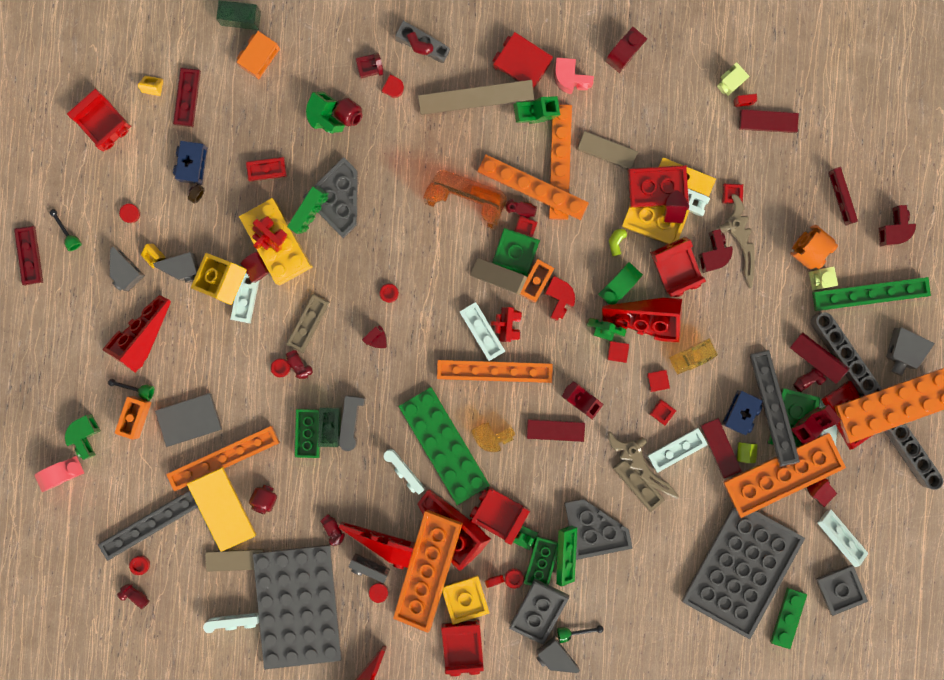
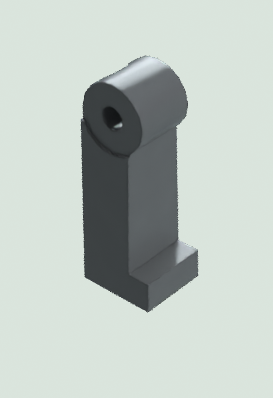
M403 20L395 35V41L411 47L407 35L415 32L419 41L429 42L433 45L432 53L426 56L444 63L450 48Z
M345 396L339 445L344 451H351L357 445L355 432L359 406H365L366 398Z

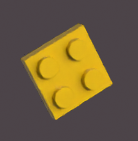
M478 575L444 585L442 592L453 625L489 614Z

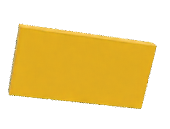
M224 467L187 483L220 552L256 536V532Z

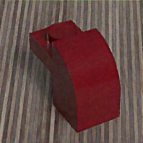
M632 27L613 48L605 62L620 74L636 52L647 41V38L636 28Z
M907 205L893 207V225L879 227L880 247L904 243L914 235L916 224H908L910 212L907 210Z
M720 229L709 232L713 251L699 254L703 273L724 267L732 257L733 248L732 246L724 247L726 239Z
M574 381L565 388L562 395L567 402L592 420L604 405Z
M828 404L822 408L817 407L807 413L791 430L802 444L816 439L823 430L838 424L841 419Z

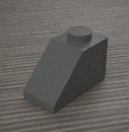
M112 247L110 249V277L113 280L112 284L120 291L129 292L145 275L119 248Z
M191 252L153 263L155 268L178 280L185 281V283L193 282L199 269L196 256Z
M555 636L537 649V660L542 667L547 666L551 671L578 673L580 671L576 662Z

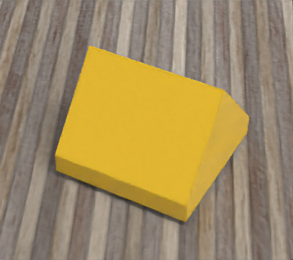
M144 76L138 83L142 93L161 96L162 78Z
M154 243L146 244L140 254L152 268H155L153 263L166 258Z

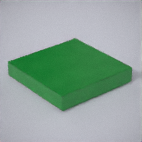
M504 228L492 263L528 276L540 240Z

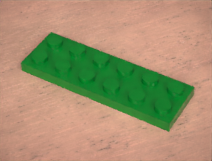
M432 387L398 406L457 505L490 486Z

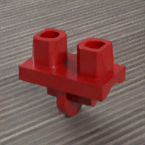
M268 216L260 221L256 219L252 230L255 232L252 238L256 241L254 247L259 249L262 246L265 250L271 247L278 253L282 249V244L287 239V234L282 229L273 234L269 229L274 226V222Z
M501 307V314H496V322L490 321V325L495 326V333L499 334L500 342H511V340L520 339V330L512 329L513 322L521 321L522 312L514 310L513 307Z

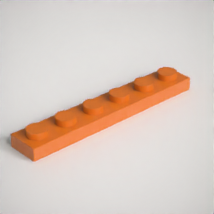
M559 105L560 116L552 119L550 185L569 193L572 105ZM549 206V219L568 220L567 214Z
M486 154L477 171L580 221L589 205V202Z
M438 360L437 379L552 383L553 364Z
M270 426L166 475L175 492L186 487L187 483L221 467L225 469L279 444L280 441L273 426Z

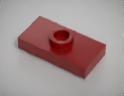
M284 157L246 162L249 182L287 177Z

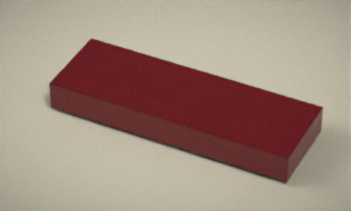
M180 67L174 125L194 128L201 75L200 70Z
M742 109L740 111L739 130L797 133L799 113Z
M841 167L834 168L828 174L844 224L847 226L858 222L842 169Z
M35 226L15 228L14 233L22 285L43 283Z
M803 332L790 347V349L835 384L850 369Z
M719 418L700 425L722 478L725 479L741 472V468Z
M527 420V439L584 442L585 422Z

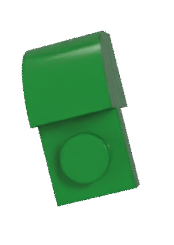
M324 91L312 92L306 106L307 120L314 129L323 128L331 134L342 132L345 125L332 116L337 101Z
M558 96L540 97L535 101L516 102L513 104L516 123H541L560 116Z
M628 262L598 295L609 305L616 304L629 292L643 274Z
M92 414L85 415L72 422L65 433L66 445H75V452L82 460L96 455L87 439L101 431Z

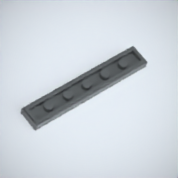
M770 351L750 354L779 467L799 463V456Z
M189 490L101 542L98 546L106 560L109 561L195 510L198 506Z

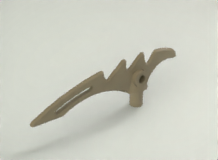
M732 194L734 211L727 219V223L718 227L721 233L730 231L741 245L745 262L743 272L748 288H752L755 253L754 244L747 243L752 230L751 228L745 229L749 217L741 216L745 207L741 199L737 195ZM748 252L750 253V274H749V275H748Z
M611 432L608 433L611 446L616 451L623 450L620 458L631 460L630 468L642 470L640 477L658 490L672 497L679 498V495L669 483L655 476L646 465L641 448L647 442L643 437L636 443L634 441L621 442ZM649 477H652L654 480H656V481L659 482L660 484H662V485L668 487V490L665 489V488H663L662 486L658 485L657 483H655V482H654L653 480H651Z

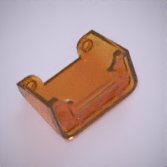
M442 170L436 173L423 196L425 205L434 208L436 203L440 201L446 202L449 193L483 205L481 214L482 218L488 222L487 227L497 230L507 201L506 195L502 191Z

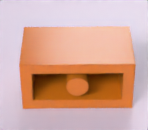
M258 31L250 37L249 45L239 53L236 63L259 80L280 48L277 43Z
M537 259L526 279L520 296L536 303L555 268Z
M128 396L114 434L132 440L140 438L152 402L136 396Z

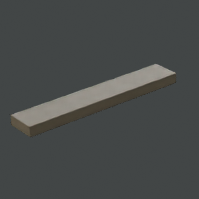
M532 80L418 95L421 115L535 100Z

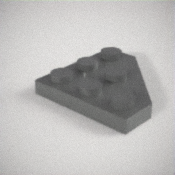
M343 157L314 187H321L329 193L327 201L321 205L322 209L319 214L344 239L357 226L358 171ZM309 191L303 196L304 199L306 198Z
M584 499L564 502L569 526L577 527L576 560L633 549L628 528Z

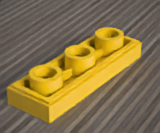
M663 157L658 167L683 165ZM687 167L688 189L709 197L716 178Z

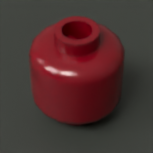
M350 98L338 100L334 108L335 118L345 126H355L362 119L361 106Z
M264 484L263 487H256L249 500V504L252 506L251 510L264 515L266 512H271L277 500V495L273 492L274 488Z

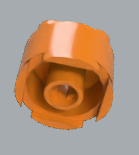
M813 225L810 227L812 230L809 233L805 231L796 240L792 247L794 252L790 254L808 269L815 267L820 269L826 263V257L837 249L838 244L835 243L834 238L818 225Z

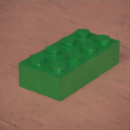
M312 186L287 228L296 234L306 233L309 229V224L315 220L316 213H319L322 209L321 205L327 201L329 193L321 187Z
M296 409L295 458H320L322 409Z
M541 536L536 537L525 574L524 584L531 586L534 579H537L549 585L557 558L558 541Z

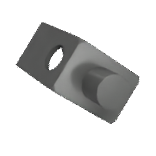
M902 327L894 328L886 355L888 359L895 362L891 372L903 376L906 367L917 369L935 343Z

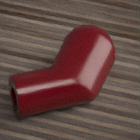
M415 32L407 35L408 41L415 53L421 55L432 53L433 45L431 43L419 41Z

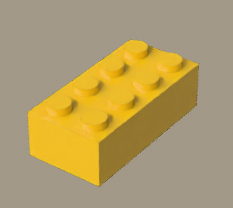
M271 198L240 215L239 218L253 244L256 242L252 238L255 234L252 230L253 222L256 219L260 221L266 216L274 222V226L269 229L273 234L279 229H282L287 234V239L282 244V249L278 253L271 247L268 250H265L262 246L257 249L274 282L277 285H282L311 269L313 266L294 232L287 228L289 223L277 201Z

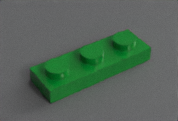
M572 525L558 531L556 584L561 587L575 582L577 527Z
M787 587L770 640L772 644L791 649L807 598L806 593Z

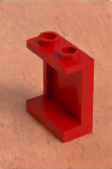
M514 32L512 37L508 36L504 41L502 52L498 51L492 60L494 62L493 68L501 70L518 82L532 80L534 90L552 63L553 56Z
M96 88L67 113L101 151L112 148L115 144L114 142L119 137H124L129 132L128 129L132 127Z
M686 237L650 252L664 290L670 297H679L684 294V291L701 287L702 283L706 282L699 271L691 249L693 247L692 242Z
M491 487L488 490L484 489L479 497V500H481L479 506H474L469 515L472 517L471 523L479 525L504 539V542L512 545L530 510Z
M480 620L465 621L454 625L452 623H442L441 632L443 637L445 674L456 677L460 676L461 673L477 675L484 671Z

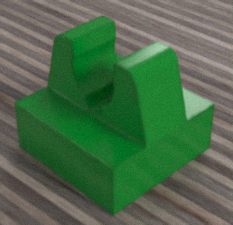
M522 525L513 543L530 550L538 532Z

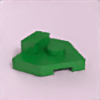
M589 318L586 324L595 328L593 336L612 341L614 335L625 337L627 331L625 328L616 327L613 323L600 322L594 318Z

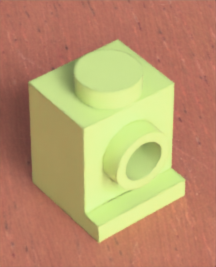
M736 62L730 70L720 77L722 81L717 87L723 94L726 93L729 96L750 76Z
M835 267L809 272L812 291L838 286Z

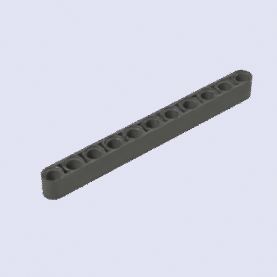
M827 312L813 315L811 318L813 329L829 352L850 368L845 375L849 381H852L859 396L862 397L881 390L882 388L832 315ZM821 316L825 319L824 326H821L819 324V318ZM832 332L836 335V340L834 342L830 340V334ZM843 348H845L847 351V355L845 358L841 356V350ZM854 364H856L858 367V370L855 374L852 372V366ZM865 380L868 381L869 385L866 390L862 386ZM906 424L884 431L923 487L932 490L942 487L943 478ZM897 428L901 430L899 437L895 434ZM908 444H911L912 450L908 453L906 447ZM919 460H922L923 465L919 469L917 463ZM930 476H933V483L929 485L928 479Z

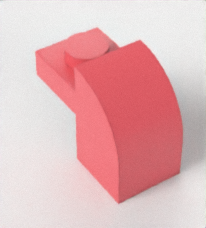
M556 58L554 78L557 86L563 92L572 94L574 87H577L578 90L592 88L594 76L575 75L576 59Z
M77 456L45 468L34 476L41 491L45 492L84 474V471Z

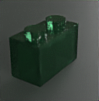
M218 0L216 20L221 26L259 30L261 11L256 4Z
M320 407L318 447H339L341 407Z

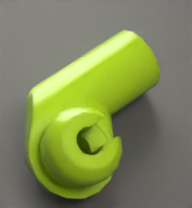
M616 229L609 238L608 242L612 257L621 255L619 244L622 239L627 237L625 229Z

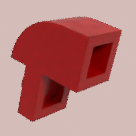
M553 276L545 295L558 301L550 316L551 319L558 321L559 318L563 319L567 311L564 308L565 305L571 308L574 306L575 293L567 282Z

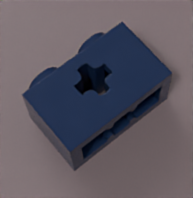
M180 141V146H177L176 149L177 165H174L173 169L175 179L179 182L202 185L208 147L201 143ZM190 160L193 161L192 164L190 163L189 165H186V163L190 162Z
M737 390L722 425L746 436L754 427L753 420L755 416H758L762 410V400ZM741 410L747 414L746 417L740 414Z

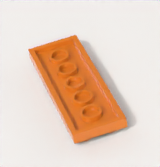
M944 368L834 406L838 417L841 419L840 424L847 443L864 439L944 410Z
M825 433L808 443L797 446L799 463L779 467L776 456L724 481L723 484L739 517L747 516L845 469L846 466L830 433Z
M430 510L425 511L393 619L427 633L431 630L463 523Z

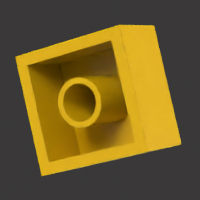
M205 253L190 288L232 305L247 269Z

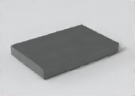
M211 393L155 411L166 447L222 430Z
M534 579L512 619L509 629L544 645L568 602L569 595Z

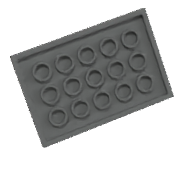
M733 505L681 601L742 636L751 639L805 538L757 511L740 518Z
M331 545L253 553L264 670L341 661Z

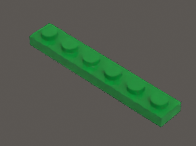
M929 277L812 292L815 311L928 297L931 296Z

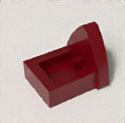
M378 52L356 58L360 78L378 74L379 76L383 75V65Z
M675 190L666 201L663 216L664 222H684L686 211L689 210V203L678 190Z
M258 252L250 254L240 263L244 269H247L246 273L251 283H256L269 274Z
M380 325L375 326L362 339L366 345L375 348L387 347L386 334Z
M826 478L807 487L812 498L816 499L823 507L837 495L836 491L831 487L830 481Z

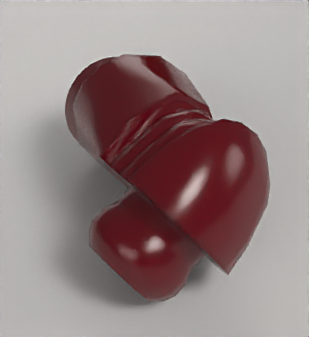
M510 199L506 203V211L508 213L516 212L518 215L529 218L535 217L537 206L528 202H514L513 199Z
M297 350L286 353L287 363L296 373V378L306 379L308 375L313 374L310 365L304 367Z
M811 368L812 371L798 377L793 386L801 393L814 382L817 385H822L826 378L819 370Z
M328 514L320 522L328 536H330L329 544L331 546L340 545L344 540L345 533H342L339 529L336 519Z
M133 584L122 586L120 588L121 591L117 593V597L120 600L125 601L128 597L141 610L149 604L150 601L146 594L133 588Z

